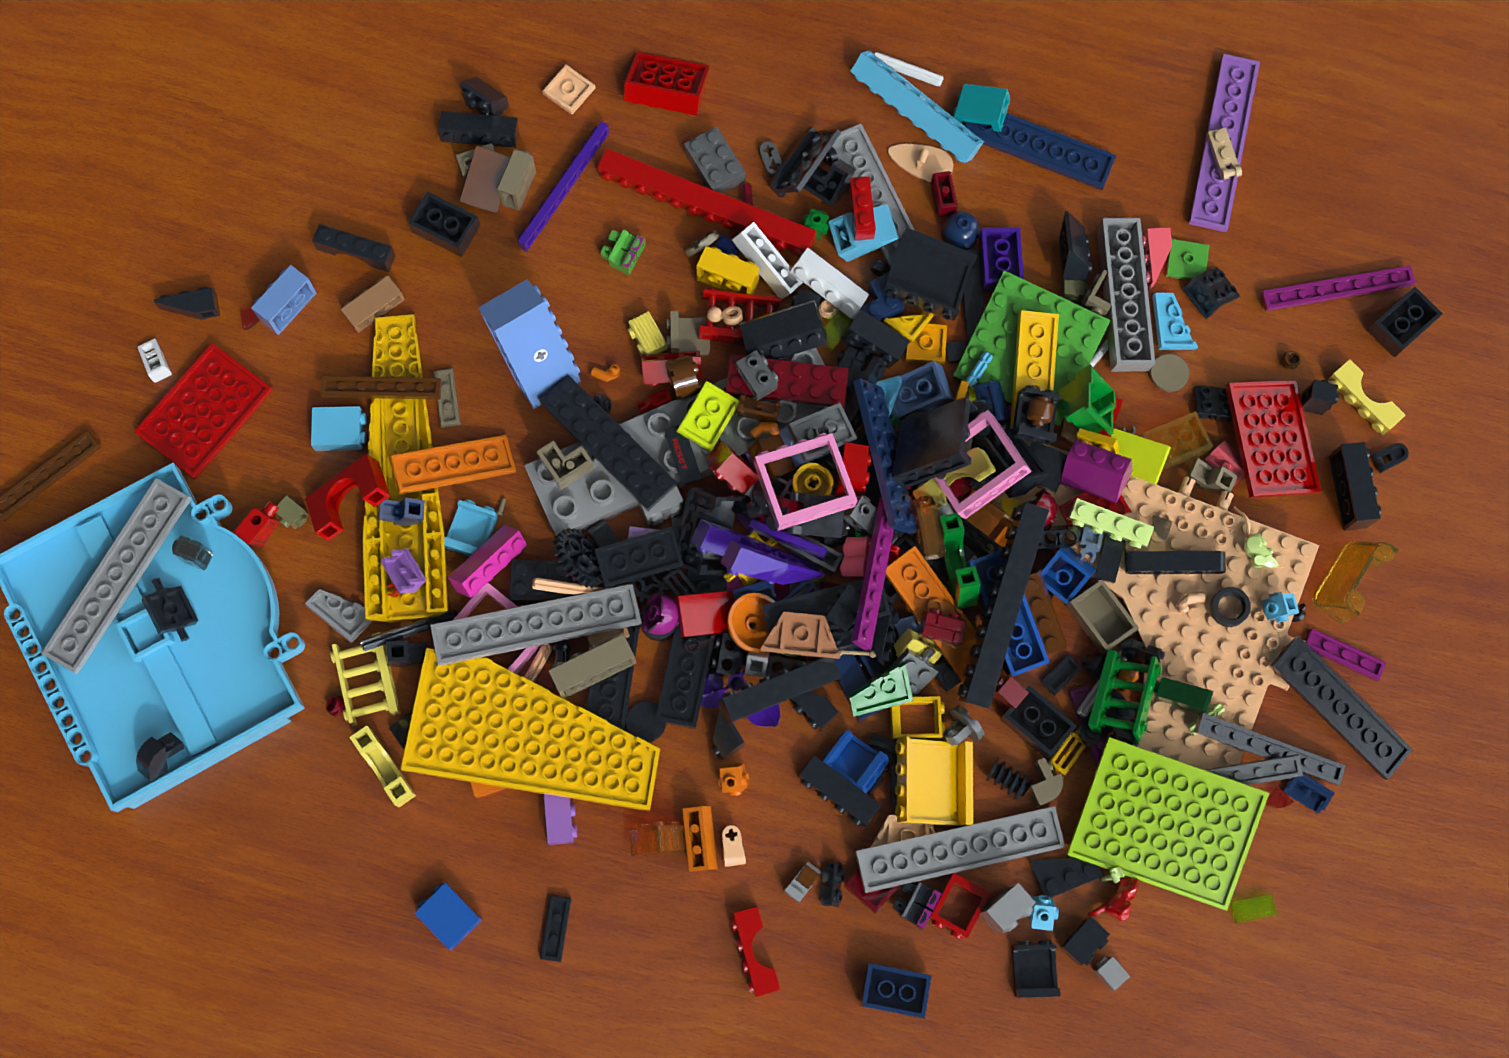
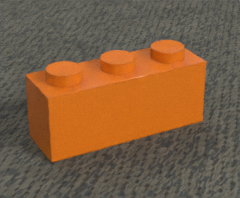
M711 806L684 808L683 819L689 872L718 869Z

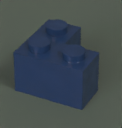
M887 274L869 282L868 293L873 301L861 307V310L882 323L885 318L891 319L903 315L905 308L902 301L891 299L887 295L882 294Z

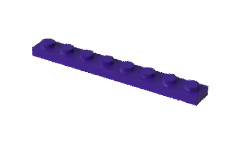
M601 122L599 126L593 129L590 139L583 143L579 155L573 157L569 169L562 173L558 185L552 187L548 199L541 203L537 215L531 217L527 229L520 233L518 237L520 249L526 252L529 250L609 135V127L606 123Z

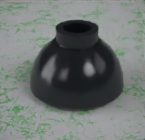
M1105 654L1086 655L1082 661L1088 676L1094 681L1099 680L1102 675L1107 656Z

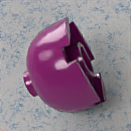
M658 593L653 595L647 603L650 605L649 610H644L643 629L655 635L668 634L679 624L677 604L668 596Z

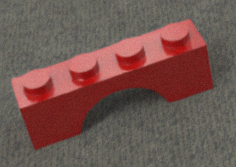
M758 906L733 913L734 918L731 919L734 931L738 930L740 937L736 942L739 952L743 951L745 955V960H742L745 973L749 972L751 981H747L750 993H755V996L758 997L781 990L775 969L764 967L753 955V939L763 928Z

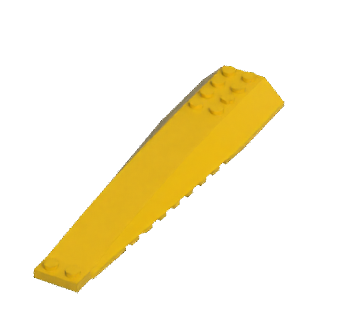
M414 314L375 318L376 336L374 337L372 377L423 378ZM372 398L370 404L371 417L369 423L368 455L380 464L390 493V497L387 500L400 502L406 497L424 500L425 505L423 521L415 525L401 526L393 525V522L377 520V506L373 507L365 501L363 529L365 619L393 623L439 616L448 612L445 538L438 487L399 495L389 459L390 455L433 448L426 399ZM408 548L425 576L426 581L415 593H400L398 597L392 598L387 594L393 593L395 588L389 589L387 585L394 583L382 565L381 560L385 557H393L391 554L393 550Z

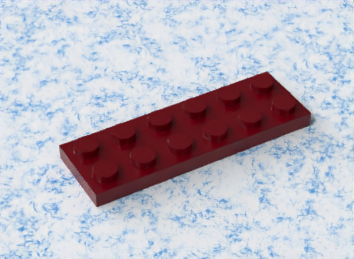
M731 354L726 393L754 397L736 370V362L746 356ZM766 359L768 362L767 367L770 372L774 371L779 381L777 389L762 399L829 407L841 403L844 408L849 368Z

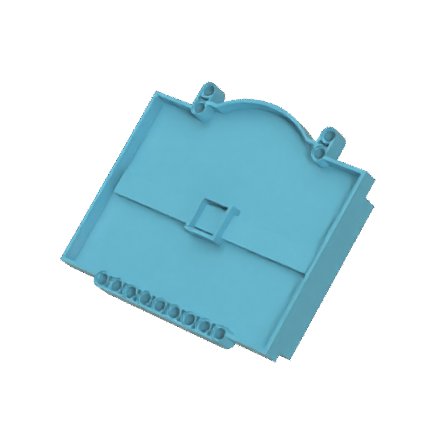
M174 463L0 554V587L9 603V606L4 611L5 619L75 761L80 765L90 767L110 810L119 812L126 807L137 808L290 723V716L305 709L282 665L283 662L300 654L305 648V642L296 633H288L279 637V601L269 571L259 556L243 540L221 527L219 520L227 517L232 512L233 507L230 501L222 495H215L198 504L179 467ZM157 478L192 499L80 672L75 674L41 653ZM225 502L224 507L220 510H217V506L220 503ZM206 512L205 518L199 519L200 514ZM160 578L164 588L182 586L199 620L197 624L185 628L190 637L187 641L181 642L176 631L158 634L141 600L143 596L156 592L151 582L153 579ZM20 611L19 617L14 619L15 613ZM29 628L28 634L23 637L24 630ZM297 639V646L290 648V642ZM34 646H37V651L34 654H32V648ZM279 649V655L276 658H271L272 651ZM46 663V669L40 672L41 665ZM55 680L54 688L49 690V684ZM63 698L64 704L58 708V701ZM70 716H72L73 721L70 725L67 726L66 721ZM172 732L184 742V749L167 759V772L149 781L137 770V753L143 743L150 737L158 740ZM81 734L82 739L79 743L76 744L75 738L77 735ZM87 752H90L91 757L85 762L84 756Z

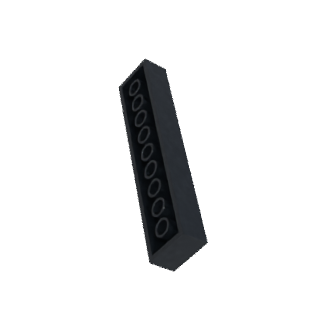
M1027 502L1017 505V508H1013L1011 514L1013 522L1005 533L1007 542L1005 547L1002 546L999 553L1001 562L999 566H996L993 573L995 578L994 585L989 587L987 597H989L988 605H984L981 617H984L982 625H978L975 636L978 638L976 644H973L970 649L969 656L972 658L970 664H966L963 676H966L964 684H960L958 689L959 701L990 709L1049 509Z

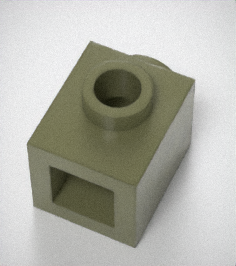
M1062 277L1061 297L1073 303L1081 302L1083 296L1087 294V284L1080 280H1063Z
M287 495L277 505L279 509L276 514L280 517L278 521L286 528L291 526L296 530L297 527H301L306 522L308 513Z

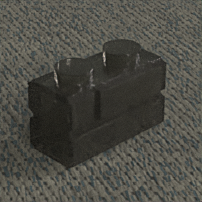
M183 535L179 536L172 545L173 555L184 563L201 570L207 569L213 556V552L202 543L191 540Z

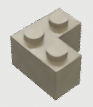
M554 441L536 451L540 461L560 490L595 469L592 460L582 446L565 457Z

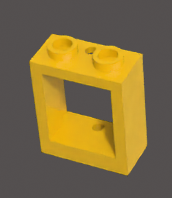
M940 696L912 697V702L900 704L933 705L935 733L901 734L900 705L890 707L891 740L897 741V739L904 737L918 740H940L946 726L945 722H942L941 714H944L945 708L944 702L940 700Z

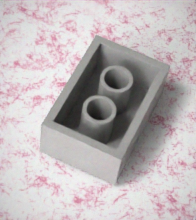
M1019 883L1007 887L982 910L980 916L994 933H1006L1018 925L1017 919L1027 917L1034 910L1032 906L1036 902Z

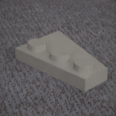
M321 589L305 603L306 607L350 643L373 621L365 619V607H362V605L342 599V597Z

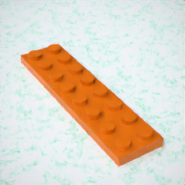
M913 546L887 566L885 576L919 623L922 613L929 611L930 608L941 610V615L949 616V613L961 615V620L966 621L961 645L931 639L964 684L966 676H963L966 664H970L972 658L969 656L970 649L973 644H976L978 638L975 636L976 630L962 610L957 609L952 596L916 546ZM1002 668L1000 675L1008 676L1005 670Z

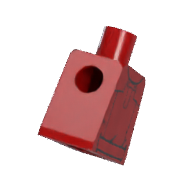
M269 501L264 509L253 508L233 533L248 545L263 548L279 524V521L273 517L279 507Z

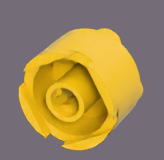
M807 463L797 470L792 482L793 493L831 496L833 478L827 468L817 463ZM809 483H812V485L816 487L812 488L811 486H809Z

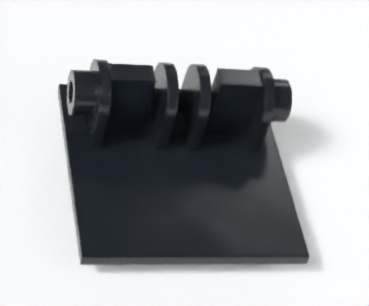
M1195 385L1197 409L1194 410V417L1208 419L1209 416V420H1213L1215 416V421L1230 422L1232 415L1226 388Z

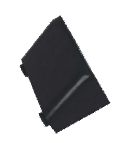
M691 488L689 490L677 540L684 564L682 567L698 575L728 573L726 571L727 567L720 563L723 556L710 551L706 554L697 550V545L691 542V539L701 519L732 530L735 513H746L745 506L751 501L750 496L706 488Z

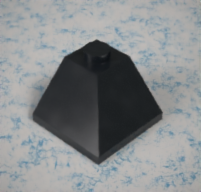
M720 709L713 736L714 746L711 748L717 758L721 756L724 760L743 749L745 742L733 722L726 724Z

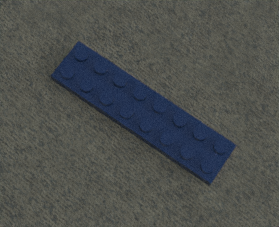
M1006 113L1001 132L993 131L992 125L967 122L965 126L984 141L983 145L1099 190H1103L1117 156Z
M859 378L853 381L889 528L913 534L918 532L916 525L917 519L912 510V500L907 488L903 489L892 478L897 443L893 434L894 428L889 419L890 412L884 399L885 392L882 387Z

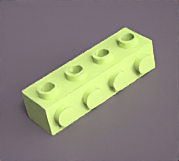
M1078 498L1074 500L1067 518L1072 520L1071 523L1076 526H1089L1091 531L1095 533H1108L1110 538L1120 542L1124 539L1130 542L1129 545L1141 549V546L1145 547L1148 545L1154 529L1153 526Z

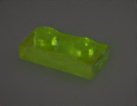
M1272 894L1230 903L1235 924L1278 915Z

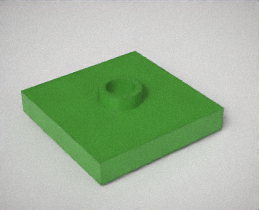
M1172 239L1166 277L1192 281L1197 275L1206 272L1209 245Z

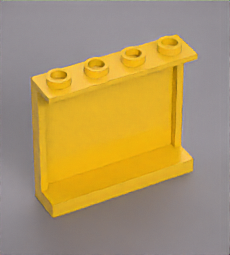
M910 737L897 739L895 748L897 753L895 768L897 774V785L895 788L897 795V806L895 809L897 822L947 826L973 825V742L965 741L957 745H949L948 742L910 739Z

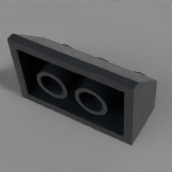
M1067 211L1064 212L1059 236L1063 280L1086 281L1088 273H1091L1092 262L1089 261L1090 248H1087L1089 237L1085 235V227Z

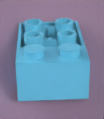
M888 204L873 207L876 226L874 239L855 241L852 212L829 221L838 256L849 262L898 239Z

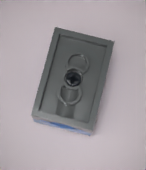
M841 403L789 423L779 432L784 444L788 445V447L795 445L797 441L807 439V441L815 439V436L826 433V435L833 433L839 450L843 449L845 442L852 443L857 439ZM828 445L790 457L795 467L798 468L831 452Z

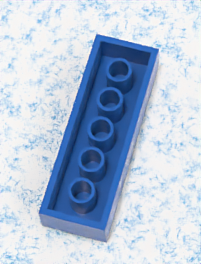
M1000 550L966 562L967 567H976L981 584L978 599L982 610L984 605H988L989 597H987L989 587L993 586L995 581L993 573L996 566H999L1001 558H999ZM1025 594L1003 662L1005 672L1011 677L1050 663Z

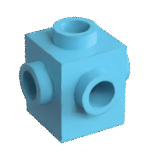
M1281 592L1270 594L1268 599L1262 600L1263 612L1267 620H1276V623L1289 620L1288 616L1299 613L1294 593L1282 594Z
M1046 895L1032 896L1036 903L1032 906L1034 910L1028 915L1030 916L1031 928L1052 931L1054 919L1058 918L1059 911L1058 907L1055 906L1054 899Z

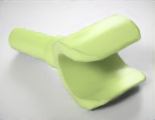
M1112 868L1109 871L1110 875L1101 877V881L1113 880L1114 883H1118L1120 881L1119 878L1124 877L1122 868Z

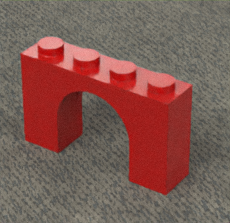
M366 453L305 498L316 534L329 541L344 530L339 517V505L343 497L351 489L358 487L362 499L373 507L378 506L390 497L384 475L377 460Z

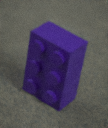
M1020 227L982 228L979 235V250L983 291H994L1004 271L1024 279Z

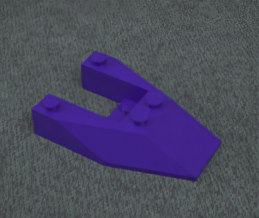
M703 519L700 520L691 539V542L697 545V550L706 554L710 551L723 556L720 563L727 567V572L736 576L740 573L762 579L774 585L775 583L789 584L819 578L824 574L797 556Z

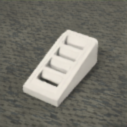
M155 338L137 347L147 374L153 382H158L172 375ZM155 348V350H153V351H151V352H149V353H147V354L145 353V352H147V351H149V350Z

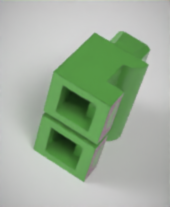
M624 229L622 233L612 230L609 242L614 243L615 246L612 249L605 245L601 250V257L609 262V266L629 276L645 247V238L639 235L637 237L633 236Z

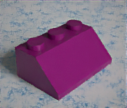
M1075 440L1067 455L1060 483L1117 503L1133 471L1132 459Z

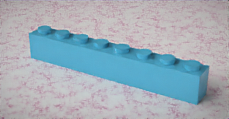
M871 51L861 53L850 71L858 81L867 84L873 93L882 96L884 102L897 108L899 114L907 116L912 120L911 122L914 126L922 128L929 138L937 140L940 146L952 152L958 161L966 163L973 159L984 143L983 140Z

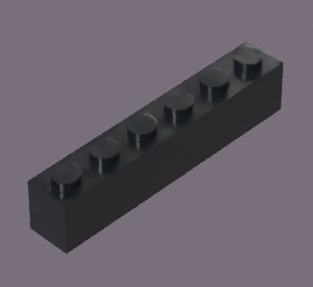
M815 657L813 658V663L807 664V661L795 665L796 669L793 671H789V668L777 673L778 677L773 679L771 676H767L759 680L760 684L753 686L752 683L740 687L742 690L740 692L734 693V690L722 694L723 698L717 702L726 724L842 678L834 658Z

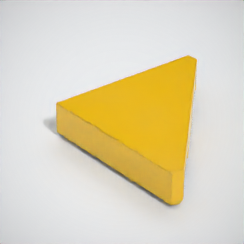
M934 314L885 318L883 323L910 340V343H913L933 318Z

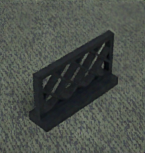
M808 127L770 180L768 186L780 198L789 192H800L841 132L838 129L816 131L813 127Z

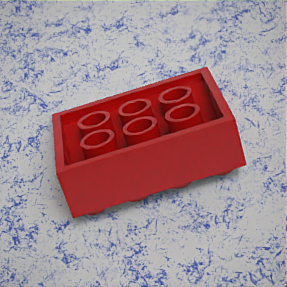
M637 51L625 81L624 101L697 116L710 65Z

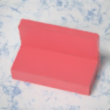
M1225 440L1205 459L1213 468L1223 466L1237 475L1234 486L1245 476L1240 454Z

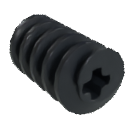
M998 757L987 773L986 781L994 778L993 785L996 786L1001 783V791L1007 787V795L1015 792V800L1023 797L1033 780L1026 783L1027 776L1023 775L1019 778L1020 771L1018 770L1012 774L1013 767L1009 766L1005 769L1006 762L1002 761L998 764Z

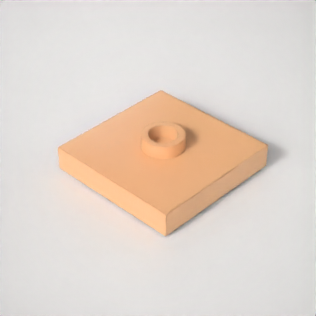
M565 65L542 92L547 98L573 115L594 91L595 85L568 65Z

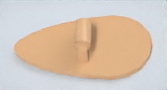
M899 144L890 147L888 150L889 156L899 167L928 183L931 182L932 174L953 172L954 164L952 158L942 149L918 144Z

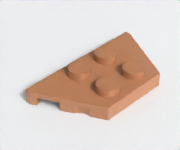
M783 612L761 647V651L840 659L825 616Z

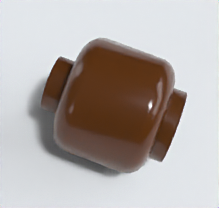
M1035 396V399L1029 401L1026 414L1027 419L1032 421V425L1043 427L1044 423L1052 421L1054 404L1051 403L1049 398Z

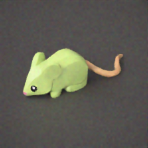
M1234 506L1233 508L1244 517L1247 524L1244 551L1247 556L1253 559L1252 565L1255 568L1278 567V563L1271 555L1273 550L1270 547H1266L1267 542L1260 533L1250 536V521L1248 517Z

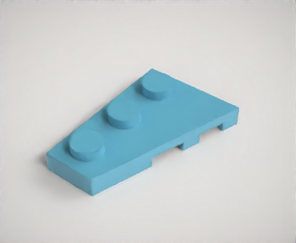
M1154 293L1152 297L1159 350H1196L1198 346L1196 341L1193 342L1190 335L1191 330L1188 325L1186 326L1182 318L1183 313L1174 293Z

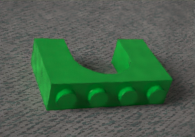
M958 513L939 516L937 540L956 607L961 609L977 605L981 584L976 567H967L963 548L964 526L961 516Z

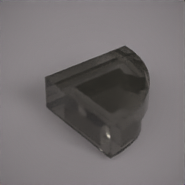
M1153 515L1152 526L1160 539L1166 541L1173 521Z

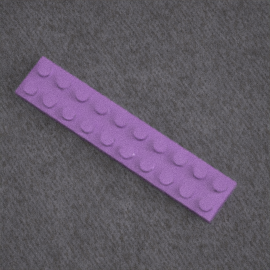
M1223 54L1207 132L1226 128L1238 164L1240 165L1260 62ZM1207 136L1189 224L1227 232L1238 177L1231 176L1226 180L1220 178Z

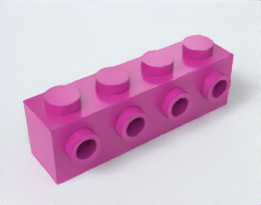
M504 525L448 578L458 593L471 598L487 582L491 581L501 569L505 568L515 556L520 554L527 544L519 530Z

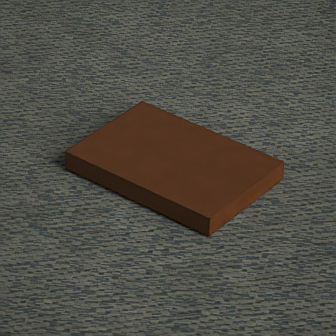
M476 146L460 202L497 213L501 201L498 187L511 157Z

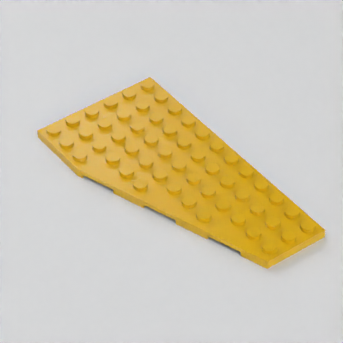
M426 648L401 770L650 811L660 748L625 732L601 717L564 700L540 685L505 669L488 658L480 657L438 666L435 649Z

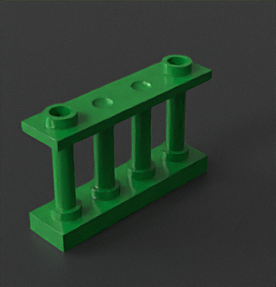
M1108 649L1088 723L1092 732L1101 734L1102 727L1106 725L1133 730L1135 738L1141 741L1142 734H1145L1147 730L1146 719L1156 679L1160 677L1162 666L1156 657L1152 656L1150 665L1126 662L1120 659L1117 651ZM1125 669L1148 673L1146 682L1142 684L1118 680L1116 678L1117 670ZM1122 688L1143 692L1141 701L1138 703L1114 699L1111 697L1112 689ZM1112 706L1138 711L1136 721L1109 718L1106 715L1107 708Z

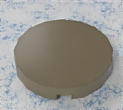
M711 230L707 232V237H699L688 245L684 250L687 257L695 255L713 243L719 237L717 231Z
M1166 354L1155 360V365L1150 370V378L1157 389L1172 393L1179 391L1185 386L1189 379L1190 371L1182 358L1177 355Z

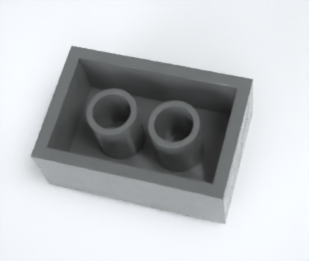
M717 126L684 143V154L706 188L723 194L745 182V170Z

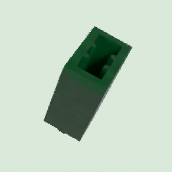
M1162 677L1160 681L1156 680L1153 692L1155 693L1154 699L1199 714L1207 712L1214 691Z

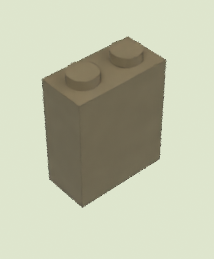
M514 149L498 187L502 205L517 211L521 210L536 174L533 155L528 151Z

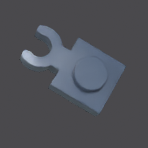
M1084 526L1079 547L1084 548L1079 555L1080 560H1083L1085 554H1087L1091 558L1090 563L1094 562L1096 552H1099L1101 548L1103 533H1095L1091 531L1090 527Z

